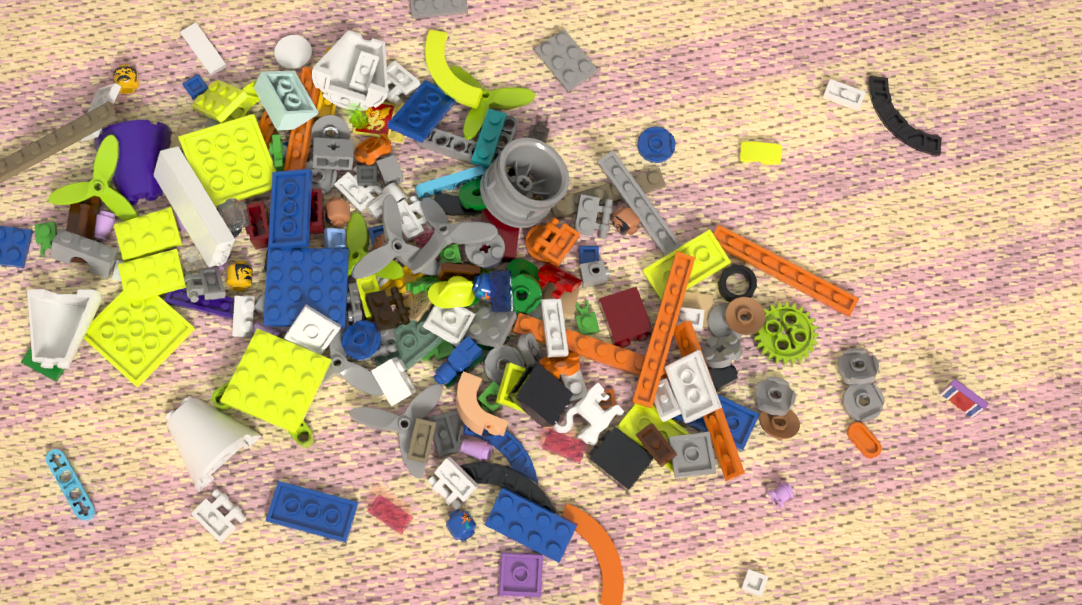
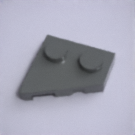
M458 411L428 417V421L436 422L433 440L438 458L458 453L464 429V422L461 420Z

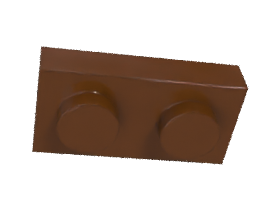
M451 262L440 263L437 271V280L448 281L453 276H462L473 283L474 278L480 275V266L453 264Z
M650 423L636 434V437L660 467H663L677 456V453L653 423Z

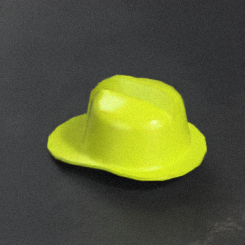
M453 276L448 281L433 284L428 290V298L433 305L439 308L469 306L475 299L472 290L473 283L462 276Z

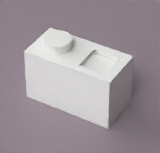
M398 357L392 358L371 370L391 406L417 392L405 371V364Z

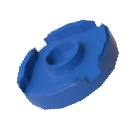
M654 126L647 128L639 136L637 148L643 159L650 163H662L672 157L676 142L674 136L667 129Z
M367 320L355 322L356 324L347 327L342 335L341 344L345 353L355 360H364L371 357L378 350L381 343L380 331H376L375 325Z

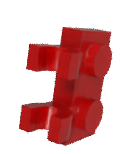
M549 262L540 267L538 277H540L538 282L541 285V289L548 282L555 284L557 288L552 292L551 296L559 299L565 291L572 293L580 287L582 282L581 279Z

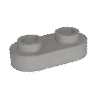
M528 333L522 334L519 337L518 348L522 352L526 366L539 363V360L544 357L534 335Z

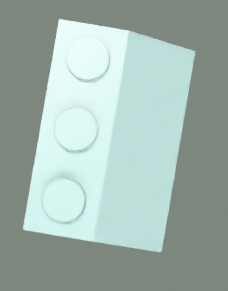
M295 70L263 71L260 73L254 90L276 130H293L318 115V110Z

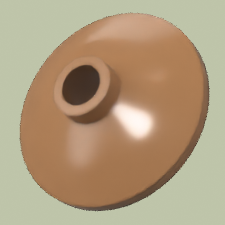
M739 297L731 301L727 306L725 319L728 326L734 332L741 335H752L763 327L765 311L758 301L749 297ZM745 316L747 321L741 320V317Z
M792 410L788 411L785 416L771 415L764 411L760 414L759 421L762 429L774 438L790 439L800 429V421Z

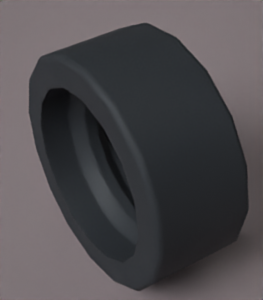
M735 264L727 267L722 272L718 281L720 295L728 302L739 297L752 298L757 288V278L754 272L744 265ZM732 274L745 276L749 282L748 291L742 295L731 293L726 287L727 278Z

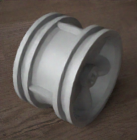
M518 138L508 143L497 159L484 172L480 182L481 197L489 212L504 224L516 228L532 227L538 224L549 213L551 208L564 197L569 187V172L562 157L551 146L533 138ZM505 167H514L515 176L510 177L506 173ZM530 174L537 182L532 183L527 175ZM534 194L542 196L543 200L531 199Z

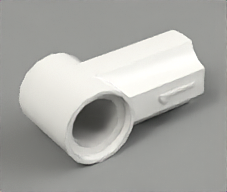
M395 182L387 185L381 195L366 205V208L376 220L382 216L383 200L387 195L391 194L397 203L404 199L407 200V196Z

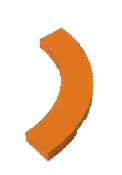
M566 503L562 516L578 524L575 532L590 545L601 568L602 594L599 604L621 605L624 577L620 557L614 543L595 519L579 508Z

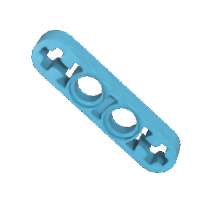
M477 166L421 183L415 187L417 197L423 199L436 195L437 192L442 193L441 191L446 189L449 191L459 188L460 185L471 180L481 179L488 168Z
M59 449L49 451L46 455V463L75 515L83 521L91 520L96 513L95 506L66 454ZM55 454L61 456L59 462L63 467L59 468L57 463L51 462L54 460L53 456ZM70 471V480L63 482L61 480L62 473ZM79 488L81 490L80 497L72 499L70 496L71 491ZM82 502L85 507H90L87 516L80 514L83 509L77 503Z

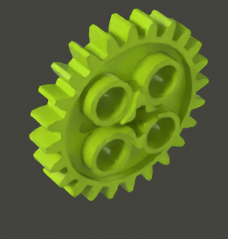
M786 301L783 307L778 302L776 308L772 304L769 306V311L764 308L765 323L755 333L758 336L754 337L753 341L759 342L756 349H763L761 356L769 355L767 361L775 358V364L781 360L783 366L786 365L787 361L793 366L795 359L800 364L803 361L802 357L807 359L809 357L808 352L812 353L815 350L812 346H816L818 343L814 340L819 336L818 333H814L818 326H812L815 319H808L810 312L804 314L803 306L798 310L796 309V303L789 307V303ZM785 318H791L794 324H788ZM767 326L775 327L777 332H770ZM783 331H784L785 333H786V332H789V335H787V334H784V335H783L782 332H783ZM795 335L802 336L804 341H797ZM777 343L784 344L786 350L779 349Z

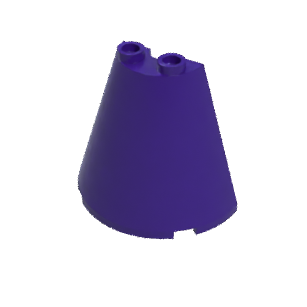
M130 120L102 129V134L94 138V146L97 152L102 141L109 135H115L119 142V159L116 171L112 177L117 191L132 205L137 204L138 200L146 198L147 201H154L159 196H163V190L154 177V171L160 151L170 149L171 128L161 122H157L156 125L151 124L150 120Z

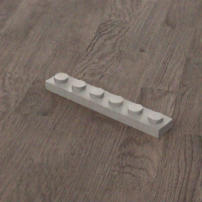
M614 150L599 159L597 164L627 206L631 207L640 218V224L662 255L665 257L682 245Z

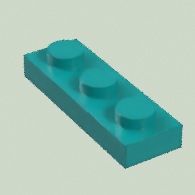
M488 109L471 163L487 168L492 164L507 118L506 113Z

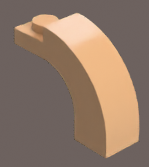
M463 371L456 394V407L461 420L469 429L481 436L484 429L493 435L504 436L509 421L485 412L477 402L476 396L481 387L482 378Z

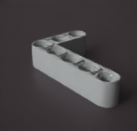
M507 116L499 143L505 142L508 144L515 140L518 130V123L515 117ZM511 125L513 128L506 129L505 126ZM434 128L423 143L416 141V144L421 148L480 166L471 163L477 144L475 141L466 140L463 137ZM439 141H445V142H446V143L443 144V145L437 144V142H439ZM459 146L464 148L462 151L455 150ZM497 146L493 159H497L505 146Z

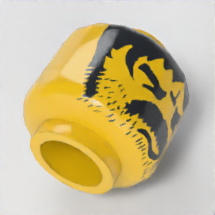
M122 64L113 71V82L121 86L120 93H134L139 87L138 71L128 64Z
M235 261L234 264L227 267L226 283L231 287V290L241 292L246 291L247 288L252 286L253 268L247 265L245 261Z

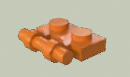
M553 217L550 222L545 224L540 236L534 239L531 250L537 253L540 248H544L542 257L559 267L581 236V233L565 223L559 229L556 227L559 220ZM550 234L555 235L550 243L546 241Z

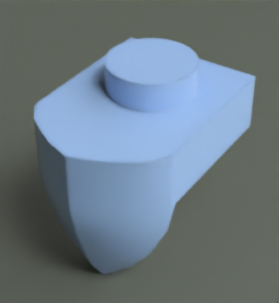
M324 229L325 248H348L346 245L345 229Z

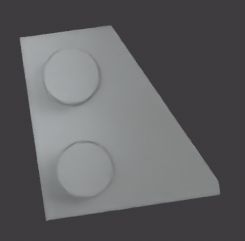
M352 283L348 284L347 303H350L351 310H347L349 322L356 324L355 322L362 320V311L359 305L357 284Z

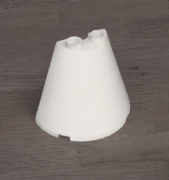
M348 30L313 67L312 79L315 87L323 92L322 96L344 109L365 111L369 107H378L385 101L388 95L385 42L374 38L365 40L361 34ZM361 51L379 57L368 93L349 88Z
M28 289L32 361L41 363L40 367L53 369V366L57 365L58 368L70 369L74 356L103 300V294L97 290H78L77 294H56L45 289Z
M191 396L185 398L176 411L172 410L165 417L169 432L198 492L215 479L211 474L240 448L244 447L247 450L261 437L255 430L204 401L192 398Z

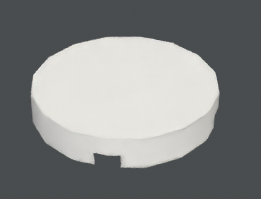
M289 35L283 37L277 43L274 56L278 65L283 69L289 71L301 70L302 67H306L310 63L312 48L304 37Z

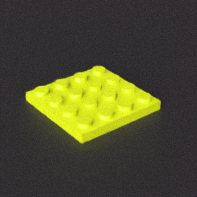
M254 114L178 136L186 160L216 208L271 191L272 172H276V169Z
M122 291L91 322L83 339L138 388L193 333L195 328L158 295L127 303L124 291Z
M257 328L220 401L225 405L297 434L332 360Z

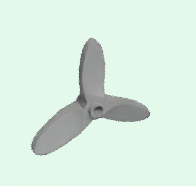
M391 194L384 198L382 205L385 244L371 251L358 261L352 270L353 278L362 279L373 275L386 267L395 258L411 269L413 260L421 250L418 247L406 244L403 240L398 204ZM434 259L425 269L418 273L437 276L440 263Z
M426 197L422 200L421 206L428 224L434 230V234L413 260L411 271L413 274H416L425 269L442 249L451 243L473 244L489 241L498 235V230L494 225L485 222L450 224L441 206L435 200Z
M346 316V328H347V327L350 326V324H349V320H348V318H347V316ZM340 328L329 344L331 354L329 359L332 360V363L321 384L334 376H341L351 386L361 392L372 396L383 395L382 389L370 371L360 365L347 361L348 355L341 344L342 335L346 328Z
M434 384L423 390L410 403L405 413L399 416L381 409L369 407L354 408L349 412V415L355 422L366 427L394 431L398 435L401 456L408 471L415 478H421L425 471V463L407 459L416 418H425L435 407L442 395V386ZM400 423H406L407 427H401Z

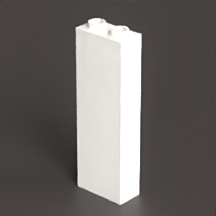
M177 146L160 151L154 171L155 179L208 267L223 265L227 262L235 238L180 148Z

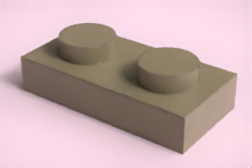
M416 418L407 456L408 460L428 463L436 422Z

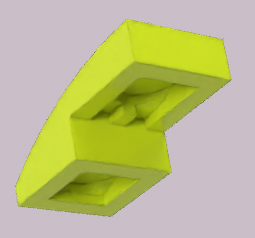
M741 142V162H761V164L765 165L781 164L782 145L765 142Z
M375 274L362 279H356L367 320H371L372 317L364 298L365 294L380 291Z

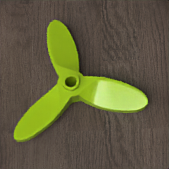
M451 66L450 68L452 73L462 82L480 88L483 91L478 108H471L466 117L463 128V136L466 140L474 138L480 132L488 109L518 108L531 103L535 98V93L526 88L510 87L492 91L487 90L462 68L457 66Z
M109 135L102 141L95 158L93 179L91 181L77 182L61 187L52 192L48 198L49 202L55 205H68L98 196L121 220L127 221L139 217L132 204L114 189L110 182L116 171L119 159V142L117 137Z
M358 212L351 215L347 225V245L349 249L348 277L352 274L353 267L358 261L368 254V228L365 219ZM392 260L375 275L384 279H399L404 276V270L400 264Z

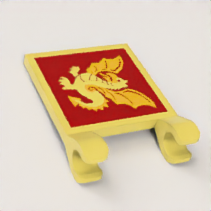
M383 102L376 108L373 106L365 111H357L352 134L379 138V134L384 133L392 141L404 142V135L389 129L388 122L405 103L396 105L395 103Z

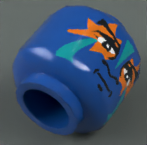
M482 273L474 278L472 290L475 297L491 302L495 298L500 297L502 287H500V280L498 278Z
M457 509L448 515L450 519L446 522V527L454 540H461L463 542L475 534L474 530L477 524L469 511L460 512Z

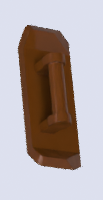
M94 196L85 201L70 204L66 231L95 241L96 216L99 214L101 207L100 197ZM74 257L71 261L74 263H87L80 257Z

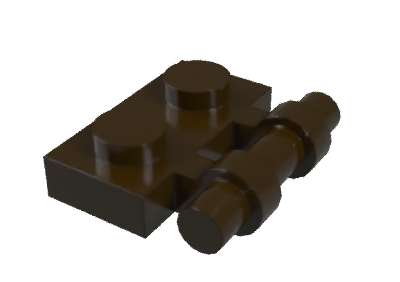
M397 287L390 289L392 296L388 297L385 290L365 294L364 298L376 331L396 328V320H401L403 325L410 323V313L405 308L403 295L399 293ZM391 305H396L398 311L393 312Z

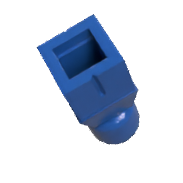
M467 336L454 348L448 357V363L444 362L436 369L433 376L434 380L440 386L444 383L448 384L457 375V372H462L482 355V349Z

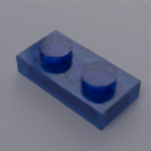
M511 270L490 271L492 312L513 311Z

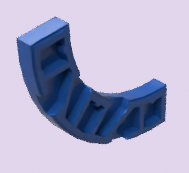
M465 425L464 435L473 436L488 442L503 454L513 469L527 475L538 484L532 460L514 435L507 430L504 436L493 435L484 429L481 436Z

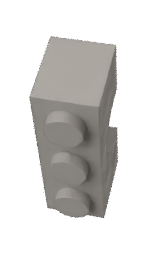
M60 228L52 241L50 258L70 264L74 257H80L89 264V272L108 279L115 267L118 250Z

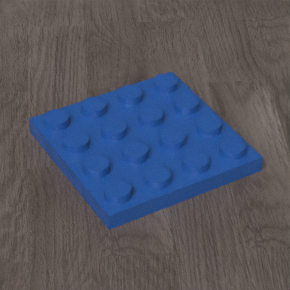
M268 247L264 327H291L304 306L308 305L340 324V328H346L349 249H280Z

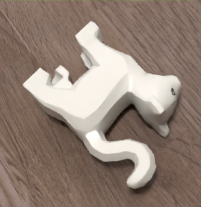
M597 383L587 391L584 398L567 409L565 412V424L560 425L557 422L553 428L559 433L568 432L573 425V415L579 414L590 425L581 430L577 439H581L586 444L594 447L598 444L599 433L608 427L615 415L620 416L624 411L619 405H614L605 411L598 405L601 400L605 401L609 396L604 392V388Z

